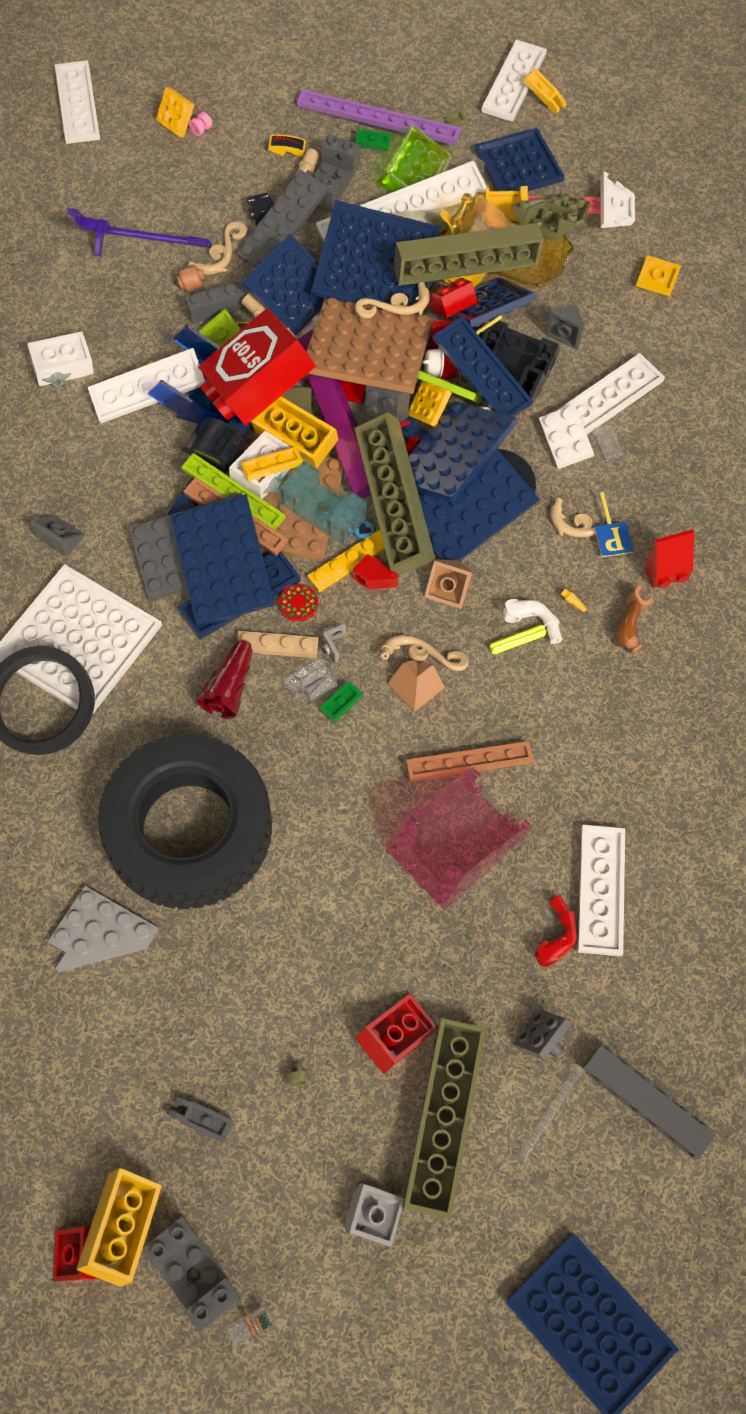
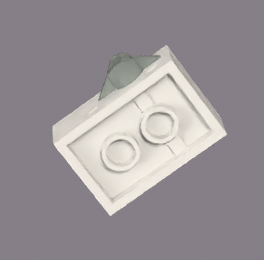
M83 332L27 343L39 386L53 384L55 387L60 388L66 380L94 374L92 359Z
M264 431L229 467L230 478L261 499L269 492L279 493L281 491L282 478L290 469L247 481L241 467V462L291 448V446Z

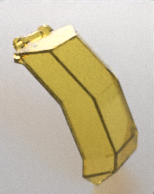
M476 192L474 197L469 193H464L461 198V204L449 220L450 224L456 229L454 234L521 225L485 199L483 192ZM467 208V211H466L465 215L463 216V218H462V220H461V217H462V215H463L465 209ZM566 236L557 240L544 237L538 266L490 272V274L526 287L550 286L562 275L574 251V246Z

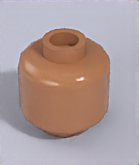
M190 265L179 271L177 279L182 290L185 289L187 292H191L203 286L202 280L205 279L201 268L197 269L195 265Z

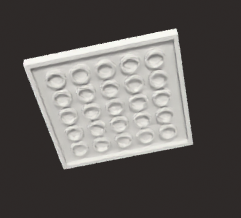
M64 564L0 641V663L14 652L33 646L54 647L70 654L83 665L91 678L95 693L94 714L161 628L162 622ZM39 661L28 664L15 672L77 710L79 704L78 684L72 672L65 666L51 661Z

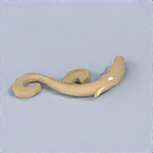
M237 221L231 222L226 226L224 232L225 246L218 244L209 249L210 258L220 260L215 264H197L190 261L188 266L195 265L197 269L201 268L204 275L227 272L225 268L230 263L232 257L229 232L233 229L239 230V233L232 234L234 240H239L247 235V227Z
M424 282L418 283L419 296L416 297L418 301L410 306H407V296L402 293L394 294L391 297L390 304L363 298L355 304V311L359 317L364 319L372 318L376 314V307L394 314L411 315L419 312V315H422L423 310L429 303V290L425 287ZM368 304L374 305L371 310H365L363 306Z
M555 498L554 505L551 506L550 516L560 536L563 533L573 537L596 535L595 529L592 528V519L586 514L575 516L573 523L576 528L568 525L563 520V518L565 519L561 507L563 500Z
M406 633L389 638L382 646L381 657L383 659H388L394 649H400V646L406 645L411 646L408 654L414 660L423 661L430 654L440 663L454 671H462L469 664V659L463 652H449L445 659L432 645L419 638L407 636ZM456 659L459 661V663H452L448 660Z

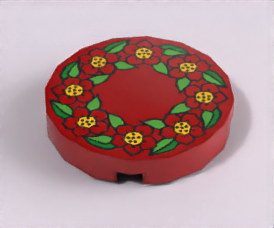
M290 585L280 594L278 601L280 612L290 621H306L317 612V594L307 585Z

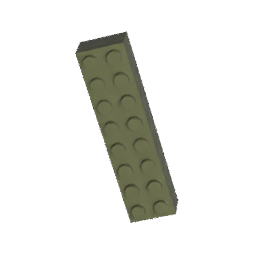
M538 223L396 242L394 272L400 286L538 266L544 237Z
M386 412L356 427L355 432L390 570L402 575L433 562L435 556L399 419Z
M441 1018L403 1210L450 1220L452 1217L486 1028Z

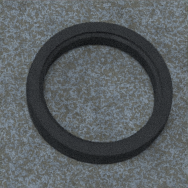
M33 646L21 649L0 663V699L4 686L16 671L28 664L39 661H51L65 666L72 672L78 684L79 704L73 719L61 732L43 740L19 738L7 729L0 713V741L16 751L30 755L51 754L71 745L85 731L94 711V687L86 669L70 654L49 646Z

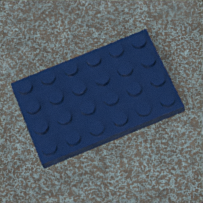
M453 401L440 417L438 423L429 430L408 456L417 491L454 503L516 426V417Z
M496 449L454 503L425 493L419 495L434 554L439 560H458L459 562L540 501L538 496L498 449Z
M247 494L170 516L197 627L276 606Z
M572 1233L505 1302L601 1414H620L679 1350L575 1233Z

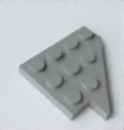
M84 886L48 940V943L65 953L55 968L61 972L147 949L158 933L159 928Z

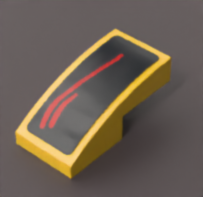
M270 135L268 150L280 155H285L286 152L297 156H303L306 140L290 135Z

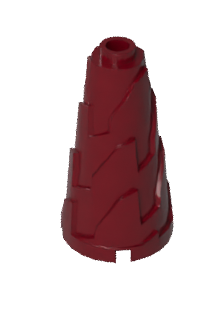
M241 640L235 642L230 652L225 655L218 670L215 669L209 682L205 684L199 694L197 703L207 713L212 715L213 711L222 713L221 718L223 719L235 718L241 703L240 698L246 684L244 681L250 668L249 664L253 653L251 643Z

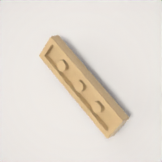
M238 631L237 642L246 640L251 643L253 653L317 658L319 637Z

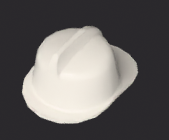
M440 348L426 352L424 360H422L425 373L437 378L441 377L444 366V352Z

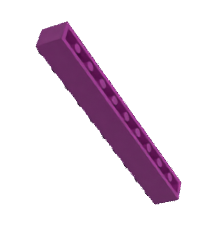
M310 330L297 339L306 352L314 330ZM307 374L309 377L307 381L314 390L313 396L320 406V414L325 418L326 424L332 426L337 431L339 440L334 447L338 451V460L343 464V473L350 482L349 488L353 495L365 499L371 495L355 432V428L358 426L338 379Z

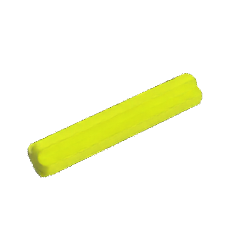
M539 625L492 642L489 647L492 654H497L541 638L547 632L544 625Z

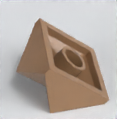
M434 560L424 597L462 609L471 585L473 571L458 560Z
M418 660L404 662L388 682V685L414 713L445 689L433 664Z

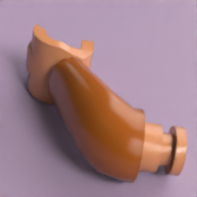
M641 584L635 586L626 597L627 608L616 628L618 644L621 647L625 645L627 649L630 648L632 655L644 646L642 643H638L639 639L636 637V634H638L636 625L639 614L654 602L652 597L647 601L641 598L639 594L642 591Z

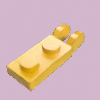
M534 69L524 78L523 82L548 106L550 111L558 113L560 107L566 106V101L559 94V91L537 69Z

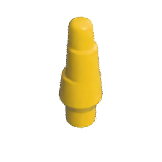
M566 588L563 590L561 595L565 598V601L574 605L582 612L587 610L573 592H569Z

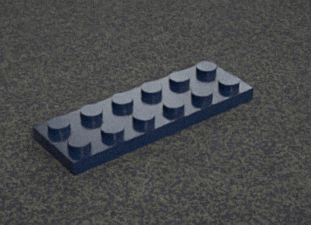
M463 316L433 336L434 342L491 411L515 417L532 405L533 400Z
M281 551L277 556L270 553L263 557L273 597L280 594L290 585L301 581V577ZM189 600L178 606L179 612L199 640L240 617L236 616L197 627L191 601Z

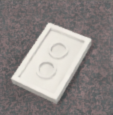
M575 404L539 417L558 469L594 456Z

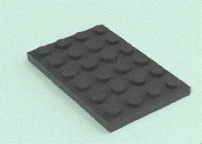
M242 492L206 504H202L184 511H180L174 514H178L188 510L196 509L220 501L242 496ZM171 515L129 528L147 596L150 601L188 589Z

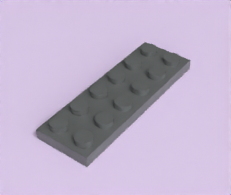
M300 169L239 249L237 255L257 268L290 233L293 237L296 235L329 191L328 186Z

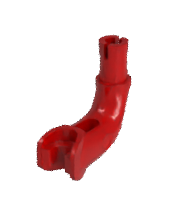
M560 895L554 897L549 903L559 916L558 920L563 926L564 933L550 942L544 941L537 948L535 958L542 967L553 965L567 954L574 946L577 938L575 914L573 910L570 911Z

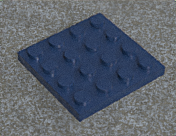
M538 128L475 144L474 150L496 191H519L521 186H528V191L564 181L565 176Z
M291 233L241 283L265 309L268 308L295 335L322 309L325 298L311 295L319 263Z
M499 277L475 287L474 290L478 303L450 317L457 320L463 316L472 328H476L487 320L492 321L501 314L513 312V309L529 305V302L536 300L535 294Z

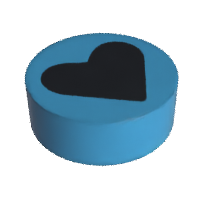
M360 521L354 527L355 537L361 541L374 533V527L368 521Z

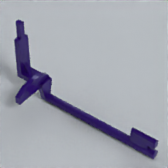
M67 208L71 221L81 230L96 232L95 255L98 257L102 255L104 233L211 248V241L209 239L191 236L180 237L111 227L107 220L86 218L77 209Z

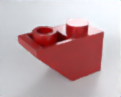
M369 554L353 569V579L368 590L395 588L398 585V574L384 566L377 557H372Z

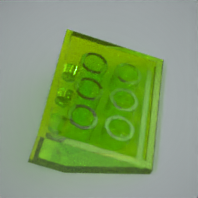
M412 124L401 137L377 183L388 192L393 193L445 172L453 155Z

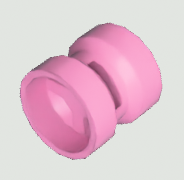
M205 112L199 113L197 118L189 121L191 131L198 137L204 133V130L210 129L213 125L211 118Z

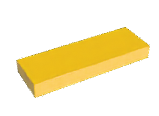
M296 446L241 462V467L247 481L303 465V460Z

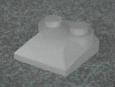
M360 1183L353 1193L346 1216V1232L392 1247L405 1198Z

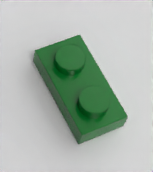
M358 129L355 143L360 144L362 148L388 151L391 133Z
M347 681L320 707V711L335 724L363 697V693L351 682Z

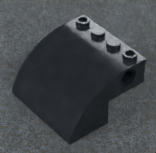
M497 321L486 329L482 340L534 403L560 352V345L545 338H542L540 341L510 329L507 323ZM461 375L460 380L467 382V380Z

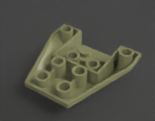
M560 193L531 200H521L512 205V211L521 225L538 223L543 237L557 240L583 223L590 209L591 202L585 201V198L582 197L573 198L567 193Z

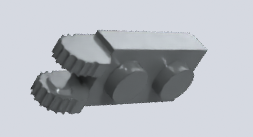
M178 1096L174 1097L173 1101L177 1105L188 1109L184 1116L168 1109L166 1115L224 1144L234 1123L233 1120L193 1101L189 1102Z

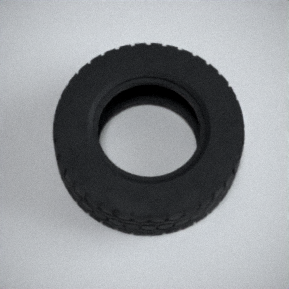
M179 734L169 736V738L157 739L154 743L149 742L143 745L142 749L139 750L138 748L130 754L129 758L126 757L119 764V769H115L111 775V780H108L104 788L105 793H102L98 814L99 833L104 850L123 883L133 892L137 893V895L145 900L149 899L152 903L160 906L163 904L164 907L173 909L175 907H178V909H190V907L197 909L203 908L204 905L211 906L217 904L219 900L224 901L231 897L233 892L236 894L243 888L244 884L247 885L254 877L253 874H256L261 867V862L264 861L268 852L267 849L270 846L272 817L268 792L259 772L255 770L254 765L249 759L246 760V757L240 751H235V748L231 745L223 744L221 740L215 738L209 739L208 736L198 735L197 737L194 734L180 736ZM196 786L208 789L220 796L230 809V820L225 834L210 850L194 857L176 858L156 851L145 840L144 824L146 816L152 805L165 793L180 787Z

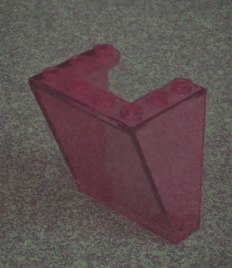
M474 767L409 811L386 848L390 855L404 867L405 871L444 910L449 908L515 848L533 827L526 819L519 825H515L517 821L515 818L507 821L480 794L484 787L482 785L476 787L475 779L480 776V773Z

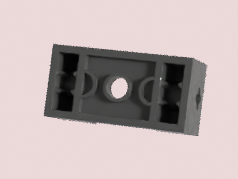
M328 134L322 144V162L316 173L309 170L306 171L307 174L328 186L329 189L317 208L332 213L335 200L340 201L360 166V144Z
M180 1217L142 1248L156 1270L161 1272L186 1309L185 1313L199 1333L207 1330L242 1300L185 1218ZM196 1267L200 1270L201 1275L197 1282L192 1283L187 1279V1272L190 1268Z

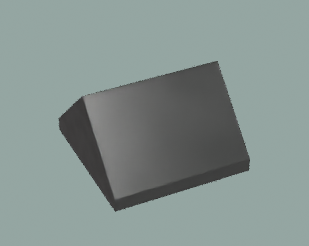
M577 305L552 309L549 314L545 334L576 350L579 349L584 329V322Z
M56 515L31 521L36 538L66 557L85 537L84 533Z

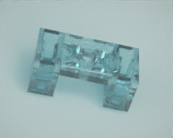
M305 461L280 487L281 505L342 545L366 519L367 501L353 492H350L342 499L320 484L319 470ZM322 506H325L329 510L326 512H321L318 509Z

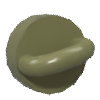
M299 1062L294 1063L291 1073L286 1075L287 1085L291 1087L305 1085L310 1081L308 1071H303L302 1065Z

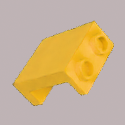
M521 186L519 191L489 192V188H485L484 194H481V205H484L482 222H485V227L504 228L521 225L512 211V205L521 200H528V186Z

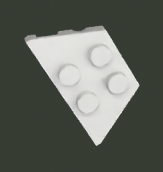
M603 172L601 175V227L632 225L635 221V194L624 188L618 181L616 183L612 182L607 178L609 174Z

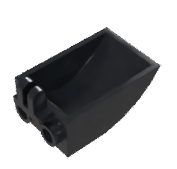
M206 417L200 420L180 450L189 455L194 453L212 466L226 472L229 466L246 451L242 449L246 440L240 429L221 420Z

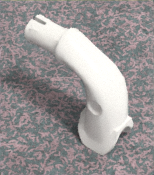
M510 599L505 602V608L502 613L506 622L515 623L519 622L522 618L540 617L544 627L547 628L550 643L556 644L562 641L558 626L560 622L543 603L536 600L518 601L517 599Z

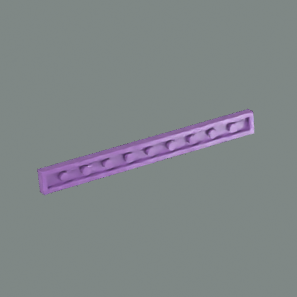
M304 89L297 100V107L456 145L461 133V127Z

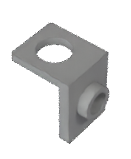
M345 624L323 633V649L327 655H331L335 663L339 662V653L332 640L346 634Z

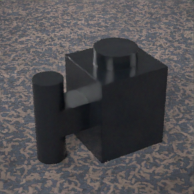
M267 192L246 198L251 208L248 210L249 217L255 221L256 226H258L274 205Z

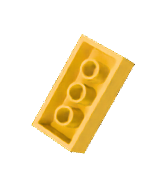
M283 397L278 398L251 421L255 432L259 435L266 431L291 447L296 446L302 460L315 469L319 467L339 440L335 428Z
M121 1168L109 1173L76 1270L120 1287L132 1283L162 1185Z

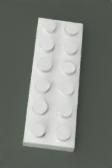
M516 40L482 106V112L513 122L529 90V87L523 80L534 69L539 70L546 56L547 49Z
M88 60L55 64L66 144L100 140Z
M194 349L183 351L89 386L88 390L100 423L102 424L200 387L199 385L205 381V378L198 368L200 364Z
M639 353L558 410L575 404L587 435L664 381L665 377Z
M582 825L577 953L611 956L623 955L625 828Z

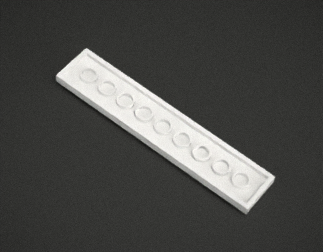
M471 161L360 206L390 214L456 207L481 197L487 186L475 162ZM331 217L316 222V228L323 243Z

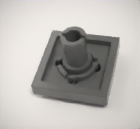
M540 1010L534 1015L528 1027L520 1033L514 1046L518 1050L545 1060L549 1053L557 1058L564 1052V1046L558 1041L570 1027L571 1023L564 1017Z

